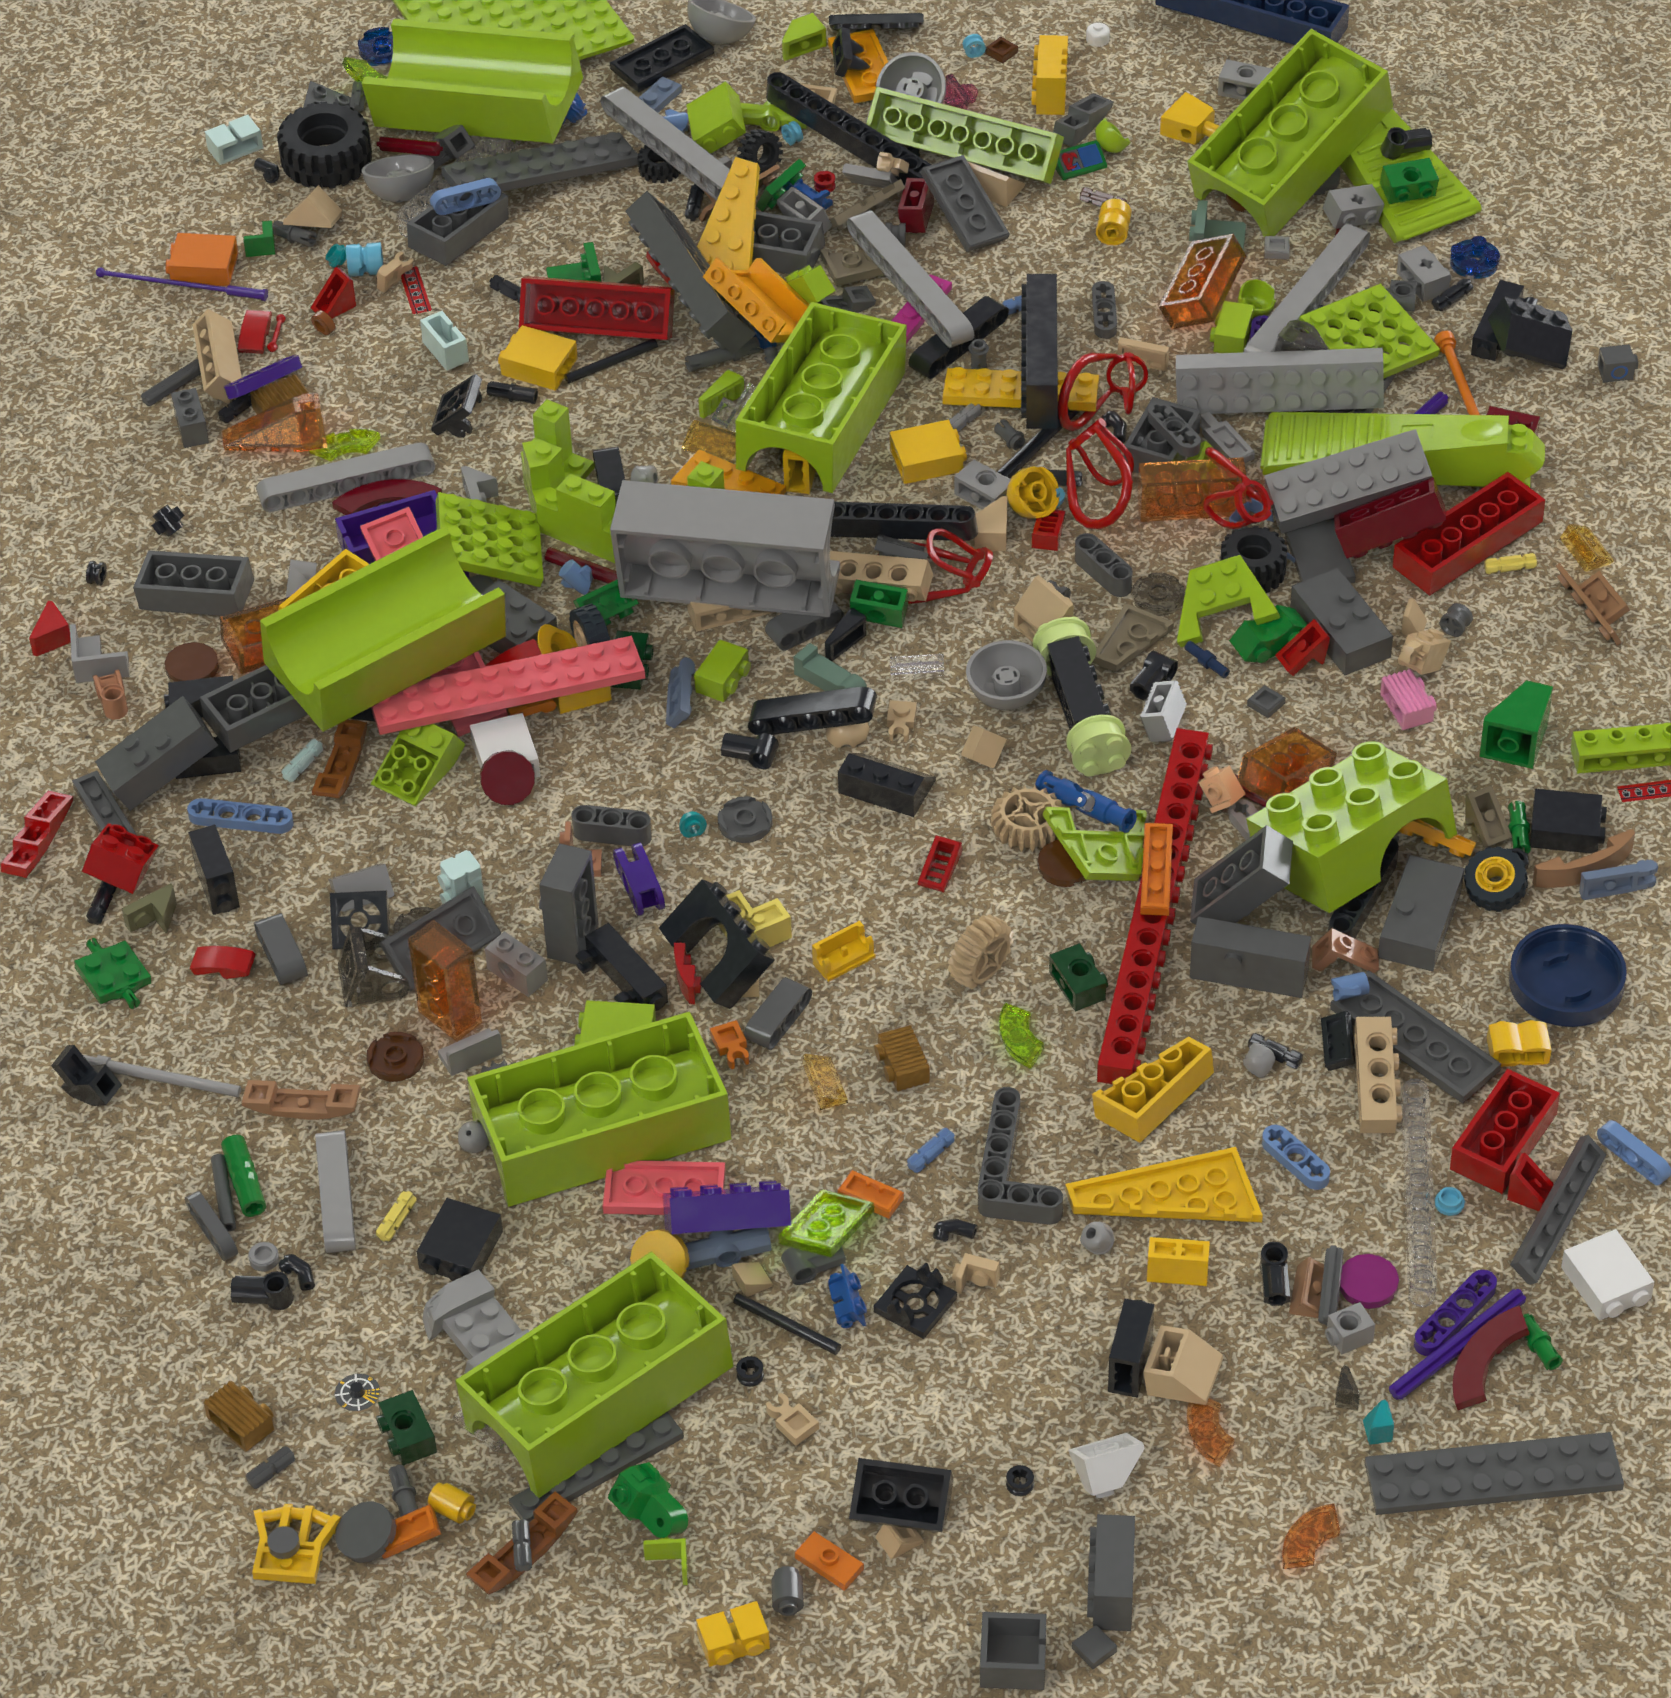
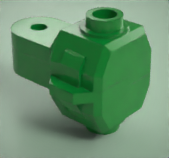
M650 1462L630 1466L619 1473L608 1494V1499L629 1521L639 1519L658 1538L679 1535L687 1529L688 1515L686 1510L668 1492L671 1484Z

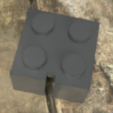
M982 1612L980 1688L1044 1690L1047 1614Z

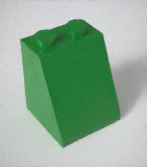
M1526 680L1490 711L1483 721L1479 757L1533 769L1549 722L1553 686Z

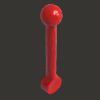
M278 314L276 317L277 325L273 338L267 344V349L270 352H275L278 349L276 342L281 325L286 321V317L283 314Z

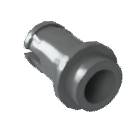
M976 339L969 345L972 369H978V364H980V369L987 368L986 354L989 352V346L982 339Z
M1000 420L1004 427L997 423L994 427L995 433L1006 441L1009 449L1017 450L1025 444L1024 434L1021 431H1016L1007 420Z

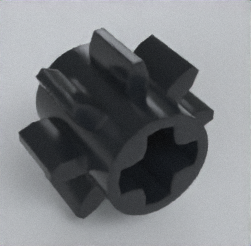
M167 504L152 516L156 521L151 526L158 535L165 532L169 537L184 526L180 520L185 515L178 506L171 509Z

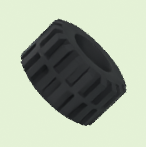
M1244 526L1241 530H1233L1232 534H1227L1225 541H1222L1220 561L1241 555L1265 593L1271 592V588H1278L1279 583L1284 581L1286 575L1287 545L1283 537H1279V534L1275 531H1269V528H1258L1259 526L1250 528Z

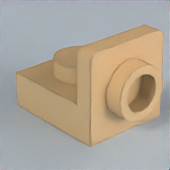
M965 1253L961 1264H955L952 1274V1280L956 1281L957 1293L962 1294L967 1280L972 1281L978 1286L996 1288L1000 1279L999 1262Z

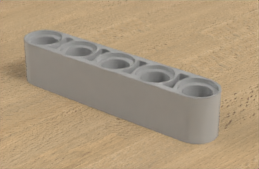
M345 1130L316 1133L326 1253L356 1250Z

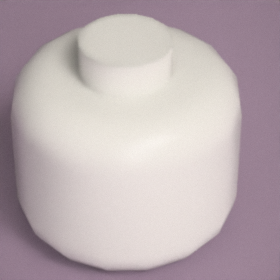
M1093 23L1087 27L1086 41L1089 45L1101 47L1109 43L1110 30L1107 25Z

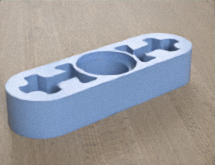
M485 178L438 190L431 196L430 204L437 214L446 215L493 203L500 197L501 189L494 179ZM467 192L471 193L470 197L467 200H460L463 194Z
M1610 1120L1597 1130L1598 1139L1605 1147L1654 1185L1662 1184L1671 1176V1168L1667 1161L1619 1123Z
M1270 1125L1264 1129L1262 1146L1272 1157L1308 1188L1319 1190L1328 1185L1330 1168L1324 1161L1283 1126ZM1292 1153H1298L1304 1159L1294 1162L1288 1156Z

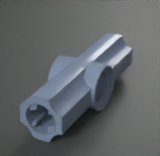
M767 1227L743 1229L735 1232L733 1230L713 1231L709 1238L685 1243L690 1259L689 1267L686 1270L715 1263L719 1267H729L732 1264L738 1263L741 1257L771 1251V1241Z

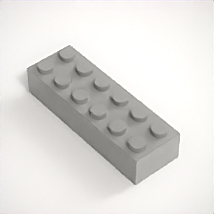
M1414 429L1264 475L1265 489L1270 499L1274 502L1272 509L1282 534L1334 518L1336 514L1432 477V473L1417 431Z

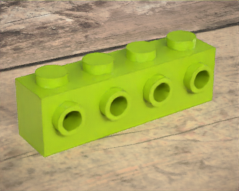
M1671 723L1574 731L1570 750L1577 774L1671 765Z

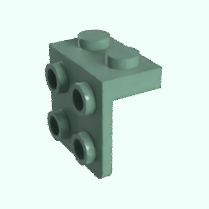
M1198 200L1197 210H1192L1191 225H1195V227L1190 226L1189 241L1194 242L1193 255L1242 258L1246 224L1235 221L1207 220L1208 201Z

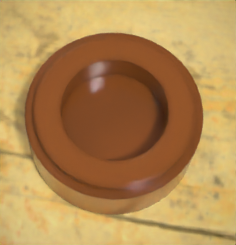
M318 310L311 317L313 326L324 335H329L336 329L334 321L324 311Z

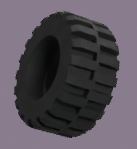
M320 102L321 104L316 105L314 103L307 104L305 108L300 107L296 109L294 114L290 113L279 127L277 141L283 171L294 182L298 184L301 182L303 186L308 188L319 185L322 189L323 187L333 189L338 185L345 186L351 180L355 181L361 176L362 168L372 160L370 132L366 119L357 110L354 111L348 105L342 106L341 103L333 102V104H328V102Z

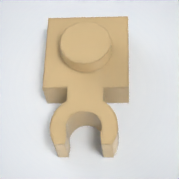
M890 700L887 715L889 741H893L895 734L904 735V742L909 740V728L914 729L917 702Z
M778 1394L780 1407H774L769 1401L766 1403V1412L770 1417L776 1419V1428L795 1446L819 1430V1422L801 1404L798 1403L792 1408L785 1394Z

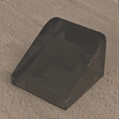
M1344 1365L1341 1368L1336 1389L1335 1405L1338 1408L1358 1411L1360 1393L1349 1367Z

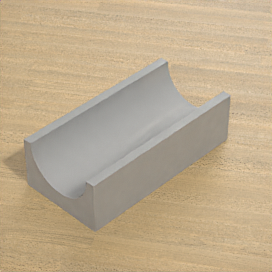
M622 480L610 528L620 597L684 604L695 602L724 605L737 609L830 617L840 572V561L830 560L831 527L835 508L834 499Z

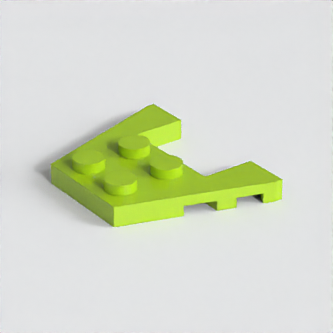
M1241 555L1189 570L1177 636V643L1180 647H1185L1188 641H1192L1195 644L1203 641L1199 618L1251 603L1254 620L1257 625L1280 618L1277 609Z
M1069 807L1045 808L1043 812L1044 819L1086 880L1138 881L1142 871L1144 850L1142 845L1144 824L1147 818L1146 810H1135L1137 816L1136 823L1129 832L1124 833L1117 831L1076 830Z

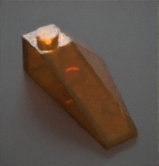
M303 394L292 397L223 430L224 450L255 451L258 447H270V451H279L280 447L293 448L294 452H304L327 448L324 417L319 394Z

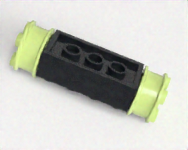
M1075 616L1063 617L1039 626L1033 638V647L1044 657L1047 665V675L1052 676V681L1070 730L1066 738L1068 750L1072 753L1074 767L1085 776L1110 773L1125 766L1131 754V744L1125 736V727L1122 721L1111 716L1108 704H1103L1104 693L1101 684L1097 685L1095 683L1097 681L1094 665L1090 664L1096 656V646L1090 638L1091 633L1088 625Z

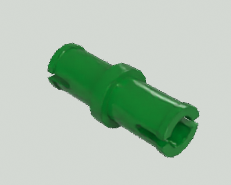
M1515 801L1516 810H1514V805L1511 802L1508 805L1510 817L1508 827L1512 835L1513 848H1519L1523 851V847H1525V853L1529 854L1531 847L1528 834L1531 828L1526 818V805L1522 801Z
M1524 1314L1523 1316L1530 1333L1524 1336L1528 1341V1348L1531 1352L1538 1355L1546 1370L1558 1368L1562 1364L1563 1358L1551 1344L1550 1335L1546 1331H1542L1532 1314Z

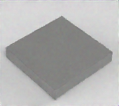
M845 163L842 173L852 183L885 188L898 181L890 171H878L875 168Z

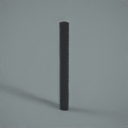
M650 339L564 375L565 380L568 384L648 352L658 347L656 339Z
M737 1293L734 1297V1304L834 1355H837L841 1349V1344L741 1293Z

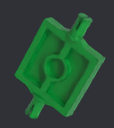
M92 938V941L89 939L86 942V946L92 954L74 960L75 969L100 1005L113 999L123 998L130 1009H134V1006L137 1008L140 1005V1000L134 993L138 989L151 984V976L126 940L110 947L102 948L96 938Z

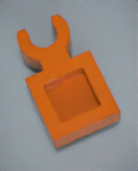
M737 1020L710 1028V1036L719 1056L727 1054V1064L730 1069H735L734 1059L736 1058L743 1059L745 1065L749 1064V1053L745 1049L747 1048V1041Z

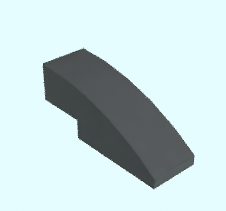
M1095 93L1069 106L1068 115L1055 121L1053 133L1064 137L1063 144L1070 147L1075 146L1104 119L1112 108L1114 101Z

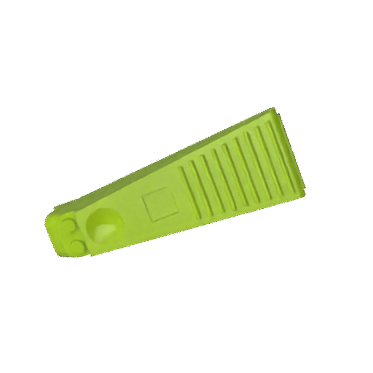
M1393 109L1340 165L1355 187L1373 185L1385 204L1379 222L1394 243L1405 241L1473 216L1482 210L1480 202L1431 149L1403 153L1394 160L1383 156L1380 148L1391 128L1399 127L1405 131L1412 130ZM1430 158L1439 178L1436 196L1389 204L1380 185L1382 167L1384 165Z
M1272 412L1265 421L1260 469L1263 476L1416 429L1436 485L1485 487L1509 472L1530 487L1531 476L1544 464L1545 444L1525 425H1508L1509 416Z

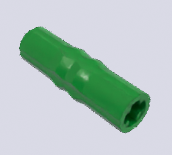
M241 1135L228 1136L222 1141L221 1148L242 1213L247 1217L260 1215L265 1211L266 1203L245 1138Z

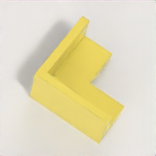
M740 890L726 895L729 900L740 907V915L755 927L754 933L756 936L764 940L769 947L792 938L791 916L778 898L752 909ZM718 925L724 933V935L727 937V932L724 925Z

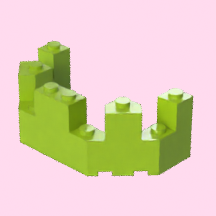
M546 399L533 414L535 438L532 441L522 443L523 451L521 452L523 481L532 511L535 513L537 523L540 525V533L615 563L610 532L616 508L615 492L586 480L588 475L595 469L594 461L572 452L569 408ZM703 461L687 477L688 486L725 489L724 470Z

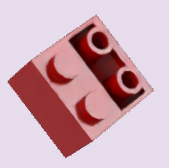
M108 823L91 844L81 872L133 894L141 884L159 845L153 843L148 837L137 836L128 832L120 825Z

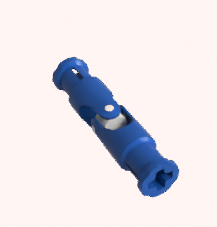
M1044 770L1036 780L1035 785L1039 791L1046 788L1048 794L1055 793L1056 798L1061 800L1062 804L1078 806L1076 809L1079 812L1104 824L1111 823L1118 826L1121 832H1129L1136 823L1137 816L1135 810L1131 808L1124 809L1118 806L1116 801L1092 790L1083 789L1071 780L1057 778L1049 770Z

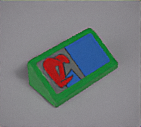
M1094 140L1061 150L1055 170L1062 180L1107 168V162L1099 142Z

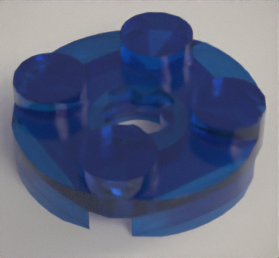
M388 27L370 29L363 34L364 38L361 40L359 38V55L363 60L367 61L368 65L378 66L380 64L392 63L393 35Z
M1475 236L1472 239L1452 245L1450 266L1458 275L1466 277L1467 274L1474 276V279H1483L1497 271L1500 253L1493 244L1487 242L1485 237Z

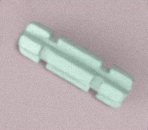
M311 739L306 747L290 761L291 764H287L283 768L282 777L289 782H293L299 776L298 772L302 773L315 760L314 756L317 757L323 751V744L316 739Z

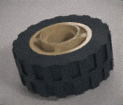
M591 603L571 610L569 613L570 628L578 647L610 640L605 621L595 605Z

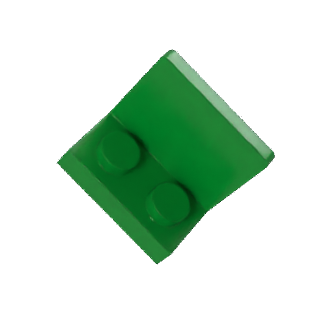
M583 243L584 253L580 254L581 262L547 267V277L602 282L594 243Z

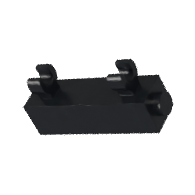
M1503 280L1499 281L1473 335L1472 356L1496 361L1499 352L1502 351L1488 318L1504 297L1520 299L1532 305L1537 304L1538 300L1536 298H1523V285Z
M609 923L585 935L586 950H582L575 955L580 962L576 964V967L584 974L597 964L622 991L614 997L616 1002L655 1004V1011L660 1010L668 1003L667 985Z

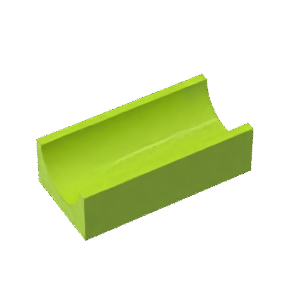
M393 19L391 23L393 56L387 79L364 77L362 81V87L375 127L440 133L454 125H463L470 136L554 143L583 80L573 34Z
M1310 29L1187 161L1195 197L1204 200L1213 189L1223 192L1240 203L1251 214L1259 225L1264 237L1275 236L1393 108L1388 71L1317 31Z
M811 302L735 420L736 469L746 471L757 452L761 449L769 447L783 448L807 460L818 473L823 491L833 493L905 374L907 325Z
M442 527L261 619L264 663L322 732L506 637L505 594L499 587L484 595L475 589L457 560L450 532L445 527Z
M690 1011L467 1077L473 1121L480 1122L486 1132L495 1157L504 1198L508 1207L606 1178V1170L612 1168L613 1172L625 1169V1164L635 1161H662L732 1140L728 1093Z
M651 1251L455 1381L466 1428L472 1434H475L487 1425L490 1426L510 1448L525 1473L531 1491L540 1498L562 1481L573 1476L584 1466L598 1459L606 1451L625 1441L628 1436L638 1432L733 1368L734 1365L726 1318Z

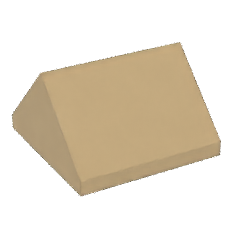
M968 162L990 201L1007 207L1025 186L1023 182Z
M318 185L292 209L283 220V225L332 228L343 213L342 209Z

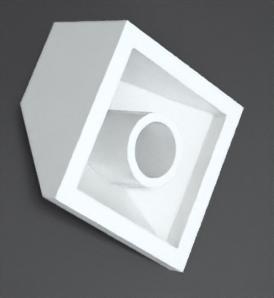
M1128 1433L1069 1449V1454L1085 1491L1093 1496L1096 1495V1498H1103L1113 1495L1115 1489L1123 1487L1144 1450V1444Z

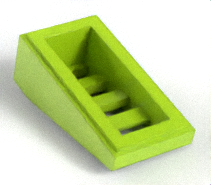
M731 370L725 371L698 398L699 416L704 419L745 394L744 377Z

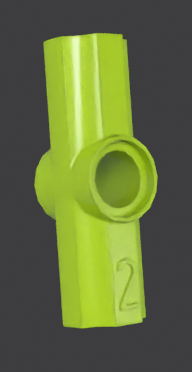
M768 101L763 105L741 103L744 124L760 125L765 131L775 132L783 125H789L790 122L796 121L801 129H807L805 124Z

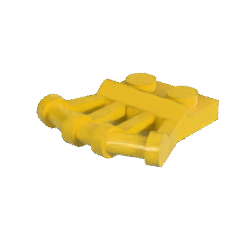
M284 1504L283 1507L263 1512L261 1509L253 1510L260 1538L252 1571L253 1579L316 1584L323 1549L333 1534H336V1527L342 1517L336 1514L330 1516L316 1510L315 1506L306 1505L305 1508L293 1507V1504ZM280 1520L279 1527H289L292 1520H302L298 1552L287 1559H278L271 1555L267 1543L268 1536L265 1523ZM313 1522L324 1526L314 1542H308Z

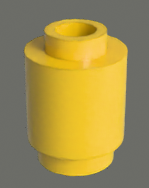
M437 1483L432 1488L428 1497V1505L431 1504L435 1512L458 1524L463 1523L465 1520H470L476 1510L474 1496L449 1483Z

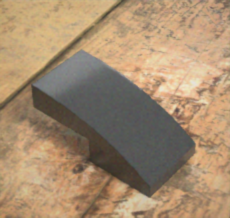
M866 285L844 287L842 295L827 296L819 301L818 304L859 313L874 306L876 300Z

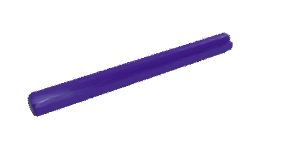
M1512 1289L1391 1384L1389 1392L1392 1394V1397L1396 1400L1406 1397L1458 1356L1470 1338L1488 1321L1508 1309L1524 1304L1526 1297L1523 1295V1292L1520 1289Z

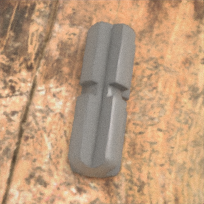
M972 403L968 404L960 413L950 418L949 421L952 428L957 429L959 432L967 423L977 418L982 413L980 404L976 406Z

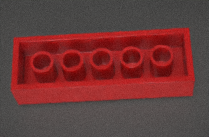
M526 276L521 278L519 328L523 325L546 331L668 340L672 338L675 290L672 287Z
M1507 472L1446 511V521H1443V524L1438 528L1431 530L1425 528L1418 531L1416 536L1403 539L1395 544L1393 568L1430 596L1542 523L1546 499Z

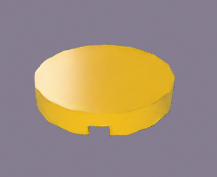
M658 1229L648 1231L637 1239L631 1251V1265L652 1251L679 1277L684 1278L690 1259L688 1248L682 1238L676 1234H671L668 1230Z

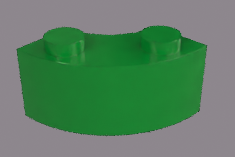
M1276 605L1275 608L1280 615L1279 619L1259 625L1256 624L1255 620H1244L1229 641L1244 661L1263 663L1269 658L1274 657L1307 626V623L1296 609Z

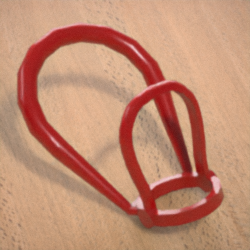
M1093 352L1082 355L1070 368L1060 389L1058 419L1061 426L1070 432L1082 429L1092 419L1111 393L1114 392L1123 396L1125 414L1130 415L1133 409L1134 394L1145 386L1148 379V369L1145 362L1130 352H1126L1123 355ZM1113 359L1108 364L1106 370L1107 382L1110 388L1097 400L1096 411H1085L1078 419L1071 421L1068 416V401L1073 384L1081 370L1090 363ZM1122 361H1126L1128 368L1129 388L1119 387L1111 379L1112 369ZM1132 361L1141 365L1144 372L1142 380L1137 385H1135V370Z
M1099 418L1080 435L1068 442L1069 446L1066 448L1068 505L1075 520L1087 529L1101 530L1114 524L1126 510L1132 493L1134 460L1126 446L1106 428L1105 420ZM1096 433L1121 471V478L1108 480L1102 477L1094 468L1081 444ZM1112 442L1123 452V454L1126 456L1128 460V463L1124 456L1121 454V452L1112 444ZM1076 449L1088 470L1100 483L1109 486H1116L1122 483L1121 496L1115 508L1107 516L1100 519H1090L1082 512L1078 502L1071 450Z
M1208 447L1205 450L1206 457L1236 486L1233 490L1217 492L1205 498L1203 508L1208 516L1217 524L1229 529H1240L1251 523L1257 524L1268 519L1272 514L1270 510L1274 502L1270 499L1264 486L1257 481L1250 480L1218 450ZM1242 493L1246 494L1250 499L1253 498L1262 503L1263 510L1252 516L1249 515L1242 502ZM1234 496L1236 509L1244 521L1234 523L1222 519L1211 509L1209 502Z
M944 529L931 530L926 544L910 542L926 547L928 555L940 568L963 577L965 588L930 591L926 601H908V604L924 603L968 593L972 588L980 587L981 581L991 566L993 552L987 547L974 549L958 536ZM934 535H941L950 539L973 555L972 558L969 559L933 546ZM940 558L963 562L968 565L965 571L945 563ZM984 559V563L976 576L972 575V572L978 561Z

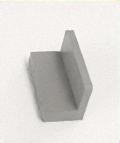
M383 863L328 879L330 887L335 893L387 890V898L394 896L387 867ZM363 899V906L371 903ZM354 900L346 903L341 911L354 909Z
M490 1028L438 1050V1056L451 1076L503 1054L501 1034L498 1030L491 1031Z

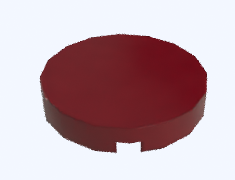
M513 750L496 752L484 761L480 770V784L483 792L493 802L501 805H514L523 801L531 793L535 784V772L531 763L522 754Z

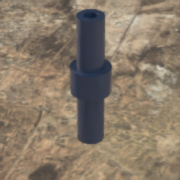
M1192 641L1186 643L1184 649L1196 657L1198 663L1204 668H1210L1222 678H1226L1229 675L1230 670L1217 661V657L1209 650L1204 651Z

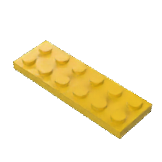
M947 368L942 404L967 406L972 403L975 406L980 404V406L1021 408V371L1012 369ZM1061 371L1058 372V399L1060 389L1067 373ZM1081 373L1077 376L1069 396V410L1096 411L1099 375Z

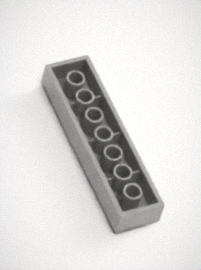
M1383 348L1176 355L1177 404L1201 410V414L1207 412L1220 414L1384 408Z

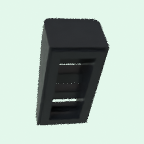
M854 608L848 610L825 641V658L834 661L866 636L865 615Z

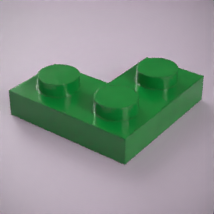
M800 158L764 189L756 204L760 211L764 212L768 207L771 210L778 205L777 200L787 191L785 188L789 184L796 185L804 177L802 172L806 165Z

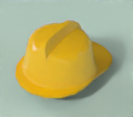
M544 624L538 631V645L541 654L578 647L576 640L570 633L552 625Z

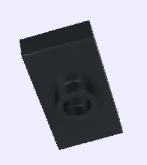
M1343 1011L1321 1018L1324 1062L1327 1070L1332 1071L1356 1064L1351 1014L1348 1011Z

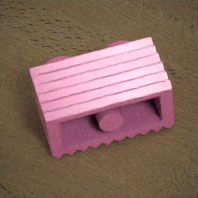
M1408 669L1407 671H1399L1397 674H1389L1387 677L1384 676L1382 678L1381 696L1395 719H1397L1402 730L1433 722L1434 711L1437 709L1436 702L1432 695L1428 696L1425 692V685L1421 677H1416L1413 671Z

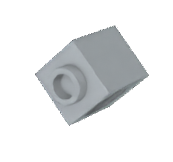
M1360 1302L1328 1315L1325 1335L1329 1344L1336 1346L1341 1355L1374 1341L1375 1323Z

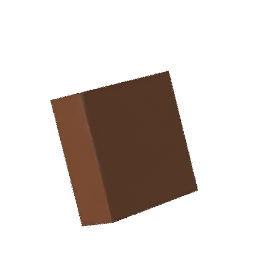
M999 37L986 47L985 54L1003 64L1018 53V46L1003 37Z

